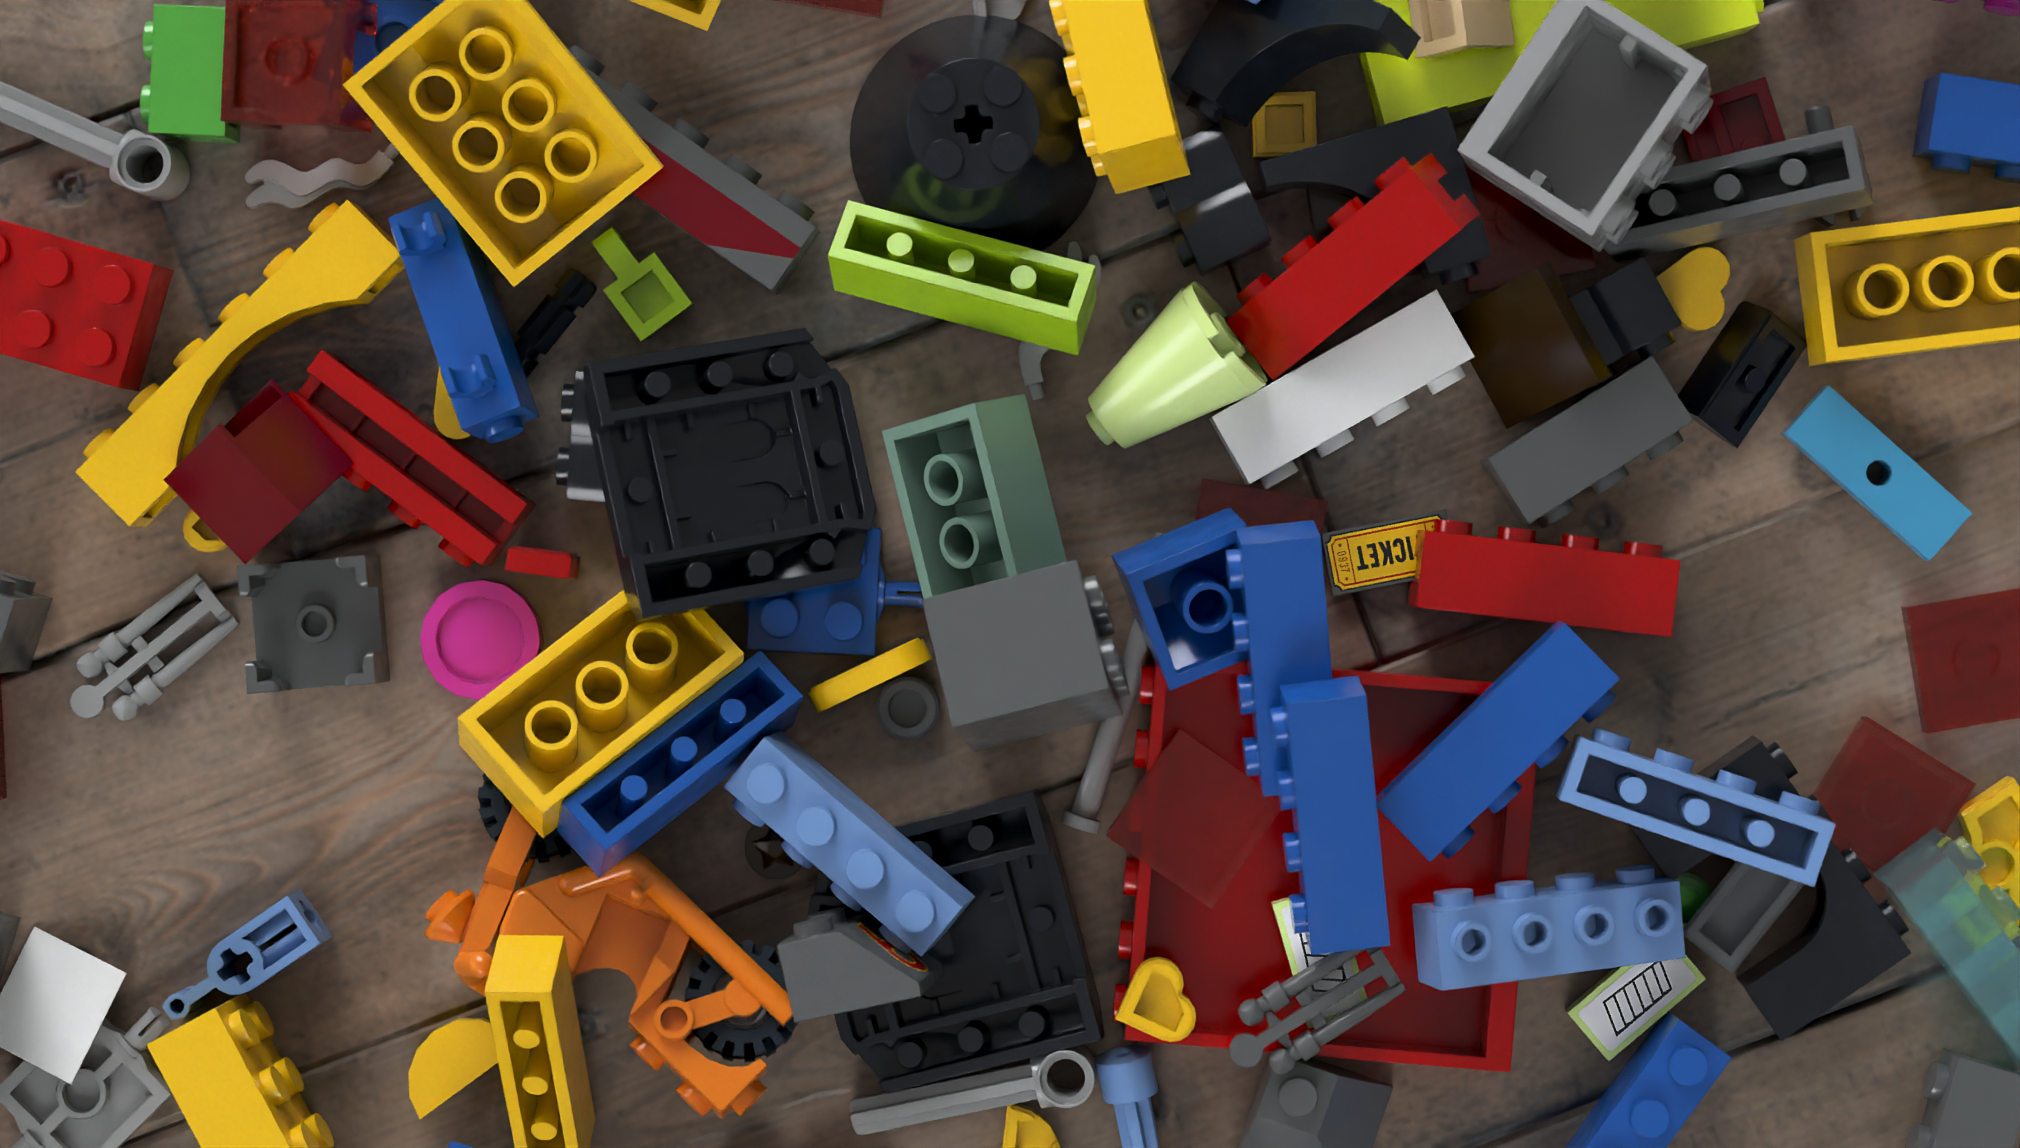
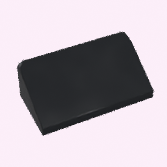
M1743 301L1738 305L1678 394V397L1695 422L1731 446L1738 448L1807 347L1806 340L1771 310Z

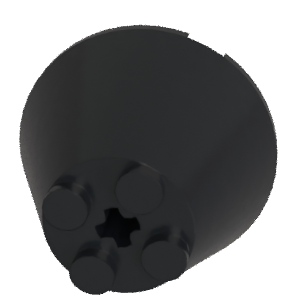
M962 15L942 19L921 27L901 39L885 53L868 75L860 90L851 120L850 157L856 183L865 204L1043 251L1054 244L1073 225L1085 209L1099 178L1096 177L1091 157L1087 156L1078 123V118H1081L1082 115L1077 98L1072 94L1063 58L1068 57L1066 51L1048 36L1026 24L987 15V17ZM980 124L989 129L982 132V142L971 144L967 134L962 132L966 127Z

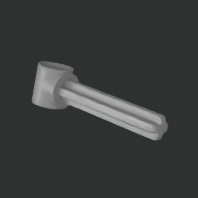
M0 81L1 123L110 170L109 175L112 182L152 200L169 201L175 199L188 186L191 174L190 165L185 155L177 148L136 129H132L123 135ZM161 153L164 162L162 173L153 182L145 183L142 176L144 163L149 157Z
M1083 1044L1031 1057L1030 1062L944 1079L891 1093L881 1092L857 1097L850 1101L851 1122L857 1134L866 1135L1037 1099L1042 1109L1053 1106L1060 1108L1075 1107L1083 1103L1093 1090L1098 1074L1095 1055ZM1061 1059L1074 1060L1084 1070L1085 1081L1076 1088H1063L1052 1079L1050 1066Z

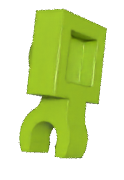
M613 227L591 242L618 278L603 289V291L641 342H644L694 305L657 253L654 252L639 262L627 243Z

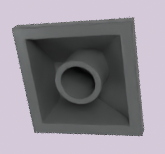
M1312 1057L1307 1061L1300 1058L1295 1062L1292 1070L1279 1075L1271 1069L1267 1058L1236 1148H1372L1393 1086Z

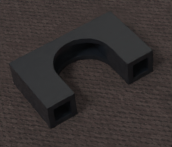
M1751 736L1697 773L1715 781L1720 769L1758 782L1754 794L1779 802L1783 791L1800 796L1789 781L1798 772L1781 747L1776 742L1765 747L1762 741L1754 736ZM1813 794L1807 797V799L1820 803ZM1821 805L1817 815L1833 822ZM1628 824L1659 870L1667 878H1678L1713 854V852ZM1830 840L1816 880V901L1807 924L1791 941L1736 977L1782 1041L1911 954L1901 939L1902 935L1910 931L1906 923L1887 899L1878 905L1863 885L1872 879L1865 865L1850 846L1840 852L1832 840Z

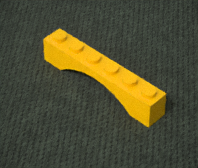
M346 200L340 207L336 203H332L324 208L308 227L312 235L295 252L292 248H287L279 253L263 272L267 280L251 296L247 293H242L233 299L218 316V320L222 325L206 341L202 338H197L187 345L173 361V365L177 370L161 386L153 383L142 390L128 406V410L132 415L116 431L112 428L104 430L85 448L83 455L87 460L75 472L128 526L147 527L178 496L163 479L195 448L204 417L217 392L245 356L272 334L302 318L338 307L369 304L405 268L395 241L361 206Z

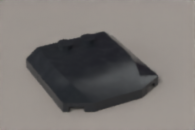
M806 328L589 362L583 368L585 409L624 593L637 622L853 582L860 578L863 567L860 561L867 532L872 530L876 505L849 384L837 368L831 370L810 343L814 338Z
M1038 789L1028 790L893 826L971 892L975 898L937 944L926 952L941 962L944 976L922 996L834 1014L841 1040L854 1055L859 1054L881 1079L878 1083L887 1093L1102 1040L1105 1032L1099 995L1050 816ZM820 869L818 870L815 891L810 898L807 916L828 909L845 907L847 917L866 913L880 922L864 907L860 911H856L844 904L830 889L833 881Z

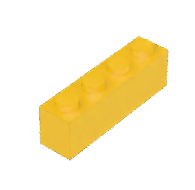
M499 935L484 992L515 1148H590L596 1118L564 936Z

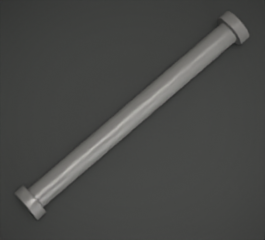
M1156 532L1155 537H1158V536H1160V535H1162V534ZM1136 618L1134 619L1122 655V663L1130 690L1129 696L1119 698L1123 715L1101 720L1072 811L1065 810L1061 821L1063 824L1093 834H1098L1101 821L1097 820L1096 816L1141 682V667L1146 666L1151 652Z

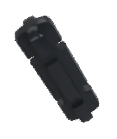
M570 268L555 284V287L558 289L553 296L547 294L517 331L520 337L514 345L526 378L539 364L535 360L540 353L546 355L577 317L573 313L578 306L584 308L596 293L597 287L577 269Z

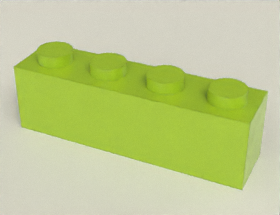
M850 200L847 202L828 253L835 291L1077 356L1097 301L1096 265Z

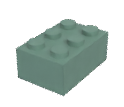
M1025 394L972 403L882 431L923 599L1067 562Z

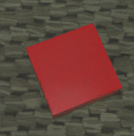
M512 546L507 551L505 571L577 579L580 557L577 556V553Z

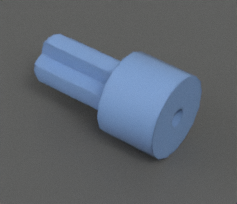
M1126 1045L1099 1054L1095 1058L1102 1097L1104 1102L1114 1104L1122 1148H1159L1160 1142L1151 1102V1096L1158 1092V1085L1150 1047L1145 1045Z

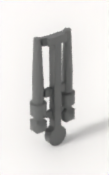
M1380 947L1366 949L1374 963L1312 1000L1306 988L1323 979L1365 949L1331 953L1280 984L1276 981L1261 991L1263 996L1260 998L1248 999L1240 1004L1238 1014L1244 1024L1254 1026L1266 1016L1269 1027L1257 1035L1245 1032L1237 1034L1229 1045L1230 1057L1236 1065L1242 1068L1253 1067L1260 1062L1263 1056V1048L1278 1040L1284 1047H1278L1273 1050L1268 1056V1062L1275 1073L1279 1075L1285 1074L1293 1069L1297 1060L1303 1058L1304 1061H1307L1321 1052V1046L1370 1016L1405 992L1406 989ZM1382 975L1389 987L1326 1022L1321 1012ZM1295 996L1301 1008L1280 1020L1274 1013L1291 1003L1290 998ZM1310 1020L1315 1030L1312 1032L1308 1029L1291 1039L1294 1043L1291 1044L1288 1033Z

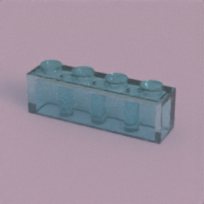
M1933 828L1873 873V875L2020 1068V929L2015 923L2020 919V909L2000 886H1997L1992 891L1977 873L1986 865L1964 837L1959 836L1953 841L1938 829Z

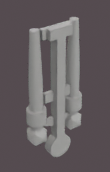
M196 573L144 611L117 634L115 632L110 633L98 643L100 648L96 652L86 653L79 658L76 663L77 669L84 677L96 678L104 669H106L108 677L96 687L83 685L77 688L72 693L70 699L71 708L80 717L95 718L104 711L106 696L116 688H119L127 695L121 696L114 701L112 711L120 720H132L139 714L140 707L144 703L151 705L161 697L166 686L203 657L237 627L239 622L214 594L202 577ZM195 590L202 601L148 644L142 635ZM212 612L219 619L220 625L181 652L167 665L159 658L158 655L209 613ZM131 644L138 653L118 668L113 663L129 651L128 646ZM148 664L155 674L152 677L149 674L146 675L132 688L128 679Z

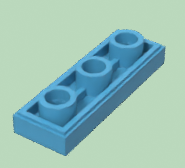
M1829 385L1823 386L1781 433L1924 561H1930L1972 514L1968 508ZM1872 462L1879 464L1883 471L1882 479L1877 485L1872 484L1866 475L1867 467Z

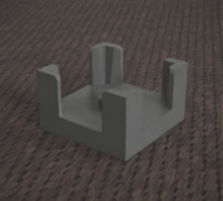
M380 555L237 565L239 595L241 598L251 597L255 636L256 661L245 663L247 694L341 685H366L390 681Z

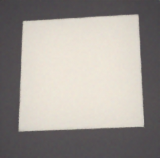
M34 926L0 993V1047L72 1085L127 973Z

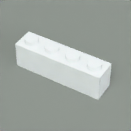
M1436 289L1256 391L1257 393L1240 400L1212 416L1209 421L1245 484L1249 485L1260 479L1266 490L1299 471L1293 459L1316 448L1322 458L1353 441L1354 437L1349 428L1371 416L1376 426H1379L1409 409L1410 406L1405 396L1427 384L1430 392L1434 395L1466 377L1460 365L1475 356Z

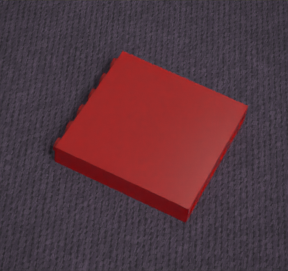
M1155 659L1154 667H1141L1139 704L1150 705L1148 730L1136 729L1133 767L1145 768L1143 794L1131 793L1128 831L1140 832L1138 857L1126 856L1123 895L1134 896L1132 921H1120L1118 958L1129 959L1127 984H1115L1112 1022L1123 1023L1116 1020L1115 1015L1134 973L1142 962L1153 957L1167 958L1178 966L1184 983L1182 993L1188 996L1194 1005L1196 1022L1193 1030L1187 1037L1174 1042L1160 1040L1124 1023L1123 1032L1125 1040L1229 1049L1231 1040L1237 1034L1245 1032L1257 1035L1269 1027L1266 1016L1254 1026L1244 1024L1238 1014L1240 1004L1248 999L1260 998L1263 996L1261 992L1263 989L1276 981L1281 984L1292 977L1271 903L1272 901L1289 897L1291 894L1300 893L1298 871L1287 872L1283 847V833L1294 832L1292 809L1281 811L1278 795L1263 797L1258 777L1246 776L1242 738L1254 737L1252 714L1241 715L1238 701L1237 676L1248 675L1247 661L1245 660L1171 691L1168 689ZM1332 668V679L1358 676L1366 693L1376 796L1495 681ZM1535 762L1516 779L1522 786L1518 794L1497 813L1494 814L1487 807L1469 824L1475 831V834L1449 859L1440 852L1430 862L1377 808L1390 946H1383L1380 949L1406 991L1349 1030L1321 1046V1052L1315 1056L1511 1073L1518 981L1444 991L1418 982L1412 904L1433 902V892L1437 890L1470 888L1473 889V896L1495 894L1496 883L1527 880L1536 774ZM1366 949L1355 956L1359 971L1374 963ZM1382 975L1364 986L1367 999L1389 987ZM1295 996L1290 998L1291 1003L1274 1013L1280 1020L1301 1008ZM1306 1022L1288 1033L1291 1044H1294L1291 1039L1308 1029ZM1312 1027V1028H1309L1308 1030H1309L1310 1032H1312V1031L1315 1030V1028ZM1276 1040L1264 1047L1263 1052H1272L1278 1047L1284 1046Z

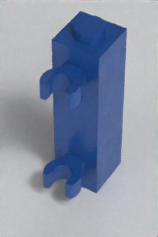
M438 197L389 217L388 220L397 249L403 260L461 429L481 440L486 439L489 443L504 441L520 434L524 430L522 423L540 417L481 248Z

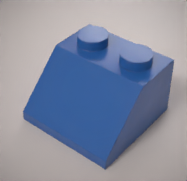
M1230 507L1111 555L1133 614L1170 691L1247 659L1246 651L1235 652L1231 613L1243 611L1241 589H1229L1225 550L1237 549L1235 528L1248 526Z

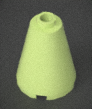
M1193 281L1185 288L1180 289L1088 397L1092 411L1086 414V419L1095 434L1107 446L1116 441L1121 447L1129 448L1257 393L1256 391L1267 384L1268 377L1265 370L1225 322L1224 318L1228 315L1226 311L1197 281Z

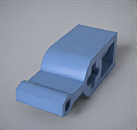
M301 889L287 895L220 941L211 950L207 959V974L209 977L196 986H188L172 994L166 999L162 1008L171 1020H175L199 1010L204 1005L205 998L217 989L229 995H242L268 982L332 938L333 935ZM294 924L298 927L275 944L271 941ZM248 952L254 962L249 964L246 971L238 974L234 970L232 963L239 958L240 954Z

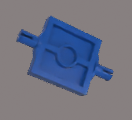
M872 528L871 531L867 532L860 564H863L861 575L855 581L744 602L749 616L747 650L876 657L877 625L884 612V606L918 607L922 609V596L898 595V593L922 594L920 583L886 581L880 563L881 528Z

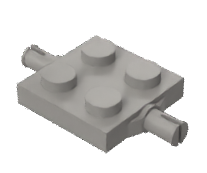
M150 1007L126 1032L113 1026L104 1018L72 1085L24 1060L0 1084V1102L14 1116L20 1132L23 1134L10 1148H120L173 1095L163 1075L151 1064L148 1054L144 1051L147 1048L146 1044L154 1041L166 1028L170 1027L169 1020L163 1017L145 1032L162 1014L158 1009Z

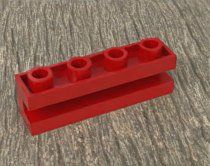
M1432 153L1413 166L1405 157L1400 159L1374 181V184L1381 191L1366 205L1362 203L1358 196L1353 198L1327 220L1334 231L1325 239L1317 243L1310 234L1281 258L1288 269L1272 281L1265 272L1236 295V298L1243 306L1225 322L1273 381L1480 215V212L1465 194L1454 201L1438 182L1447 174V171Z
M321 350L306 370L311 374L298 393L290 391L288 395L354 463L342 476L363 491L367 492L373 484L392 498V501L387 506L391 513L416 530L424 522L443 537L438 547L463 566L469 568L474 560L480 565H492L537 504L336 354Z
M1434 519L1433 531L1417 530L1414 555L1417 556L1415 580L1409 583L1407 606L1546 623H1556L1559 620L1572 626L1672 637L1681 560L1662 558L1663 546L1624 541L1623 553L1598 551L1600 538L1561 534L1560 546L1535 543V530L1498 526L1496 538L1472 536L1473 523Z

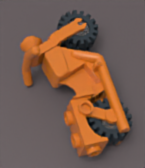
M484 773L482 776L484 779L483 786L479 787L478 790L479 812L490 838H493L496 842V846L487 864L483 885L476 901V894L471 889L462 892L460 895L451 889L442 895L425 914V918L431 924L425 931L424 936L433 941L461 944L463 942L454 960V969L463 984L484 997L493 959L492 956L494 955L499 935L564 936L572 982L577 979L578 975L594 969H614L629 976L634 983L637 998L628 1020L630 1030L637 1036L629 1044L633 1051L655 1072L665 1064L677 1075L683 1083L675 1091L701 1117H704L712 1110L723 1119L732 1109L741 1117L767 1090V1087L760 1081L767 1074V1064L761 1059L756 1061V1058L764 1055L767 1058L776 1053L777 1048L789 1041L796 1025L798 1026V1022H794L780 957L775 953L776 949L767 944L764 947L755 945L753 940H743V944H736L651 860L639 852L630 853L600 878L588 865L525 887L536 859H538L539 863L550 862L549 857L560 855L563 858L571 853V846L557 831V828L545 838H542ZM692 947L702 957V962L697 968L694 966L689 976V984L685 991V1002L676 999L669 1000L676 987L675 983L689 949ZM698 1037L703 1043L704 1048L711 1053L714 1051L721 1055L722 1059L732 1062L733 1059H742L744 1063H753L748 1066L728 1067L707 1059L691 1047L690 1044L694 1038Z

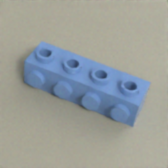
M1594 727L1591 738L1575 733L1555 791V795L1559 800L1812 887L1815 886L1836 825L1828 819L1817 815L1821 806L1820 803L1786 791L1782 792L1779 802L1756 795L1754 792L1758 782L1721 769L1716 781L1691 772L1695 762L1692 759L1660 748L1656 749L1653 759L1630 752L1628 750L1632 739L1598 727Z
M782 731L764 737L724 786L726 790L736 797L732 804L745 819L759 827H762L765 823L785 839L781 847L794 861L807 869H811L814 865L833 881L830 889L837 898L856 911H860L864 907L882 923L879 930L885 939L904 953H910L913 949L917 954L923 956L937 944L975 898L971 892Z
M1630 865L1616 868V878L1595 881L1593 873H1567L1555 876L1556 886L1534 888L1533 881L1514 880L1496 883L1495 894L1473 896V889L1450 888L1434 891L1433 902L1412 904L1418 982L1444 991L1685 958L1679 880L1656 875L1655 868L1652 865Z

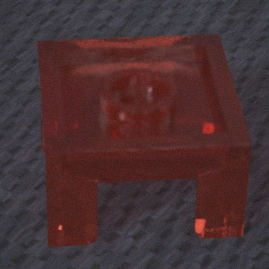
M226 0L220 121L252 129L282 130V125L322 126L343 132H372L373 120L343 84L353 76L355 32L368 36L376 35L378 5L365 0Z

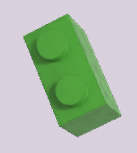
M154 4L153 21H147L143 31L144 55L147 60H151L150 85H144L140 95L141 119L143 123H148V133L170 141L240 144L246 17L231 7Z

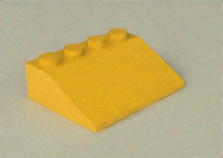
M444 0L343 84L513 287L664 166L528 0Z

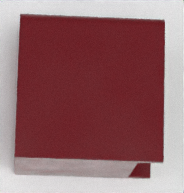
M271 379L225 426L221 423L218 424L163 480L231 551L246 564L354 463L290 396Z

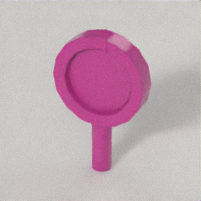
M486 579L459 583L439 595L425 614L420 634L423 661L436 682L454 695L475 700H481L542 652L544 643L540 617L528 598L508 584Z

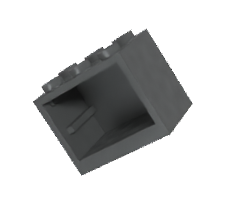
M1077 559L922 599L952 728L974 752L1123 715L1119 698L1129 696L1130 690L1122 659L1119 658L1117 648H1114L1112 638L1104 640V636L1115 634L1106 596L1104 597L1101 586H1099L1096 574L1085 577Z

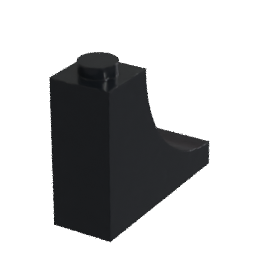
M1218 0L1170 78V81L1189 96L1185 107L1200 118L1216 125L1223 117L1246 128L1255 114L1276 91L1305 70L1335 57L1365 52L1389 54L1408 60L1421 37L1392 8L1373 0H1260L1256 5L1247 0Z
M1447 106L1261 161L1256 169L1263 194L1286 189H1316L1342 195L1349 199L1358 196L1362 203L1366 205L1381 192L1374 184V181L1396 162L1405 157L1413 166L1432 153L1447 171V174L1438 182L1455 201L1465 194L1478 210L1463 157L1458 151L1459 144ZM1480 215L1417 265L1422 279L1439 275L1441 284L1444 286L1479 275L1476 263L1483 262L1492 256Z

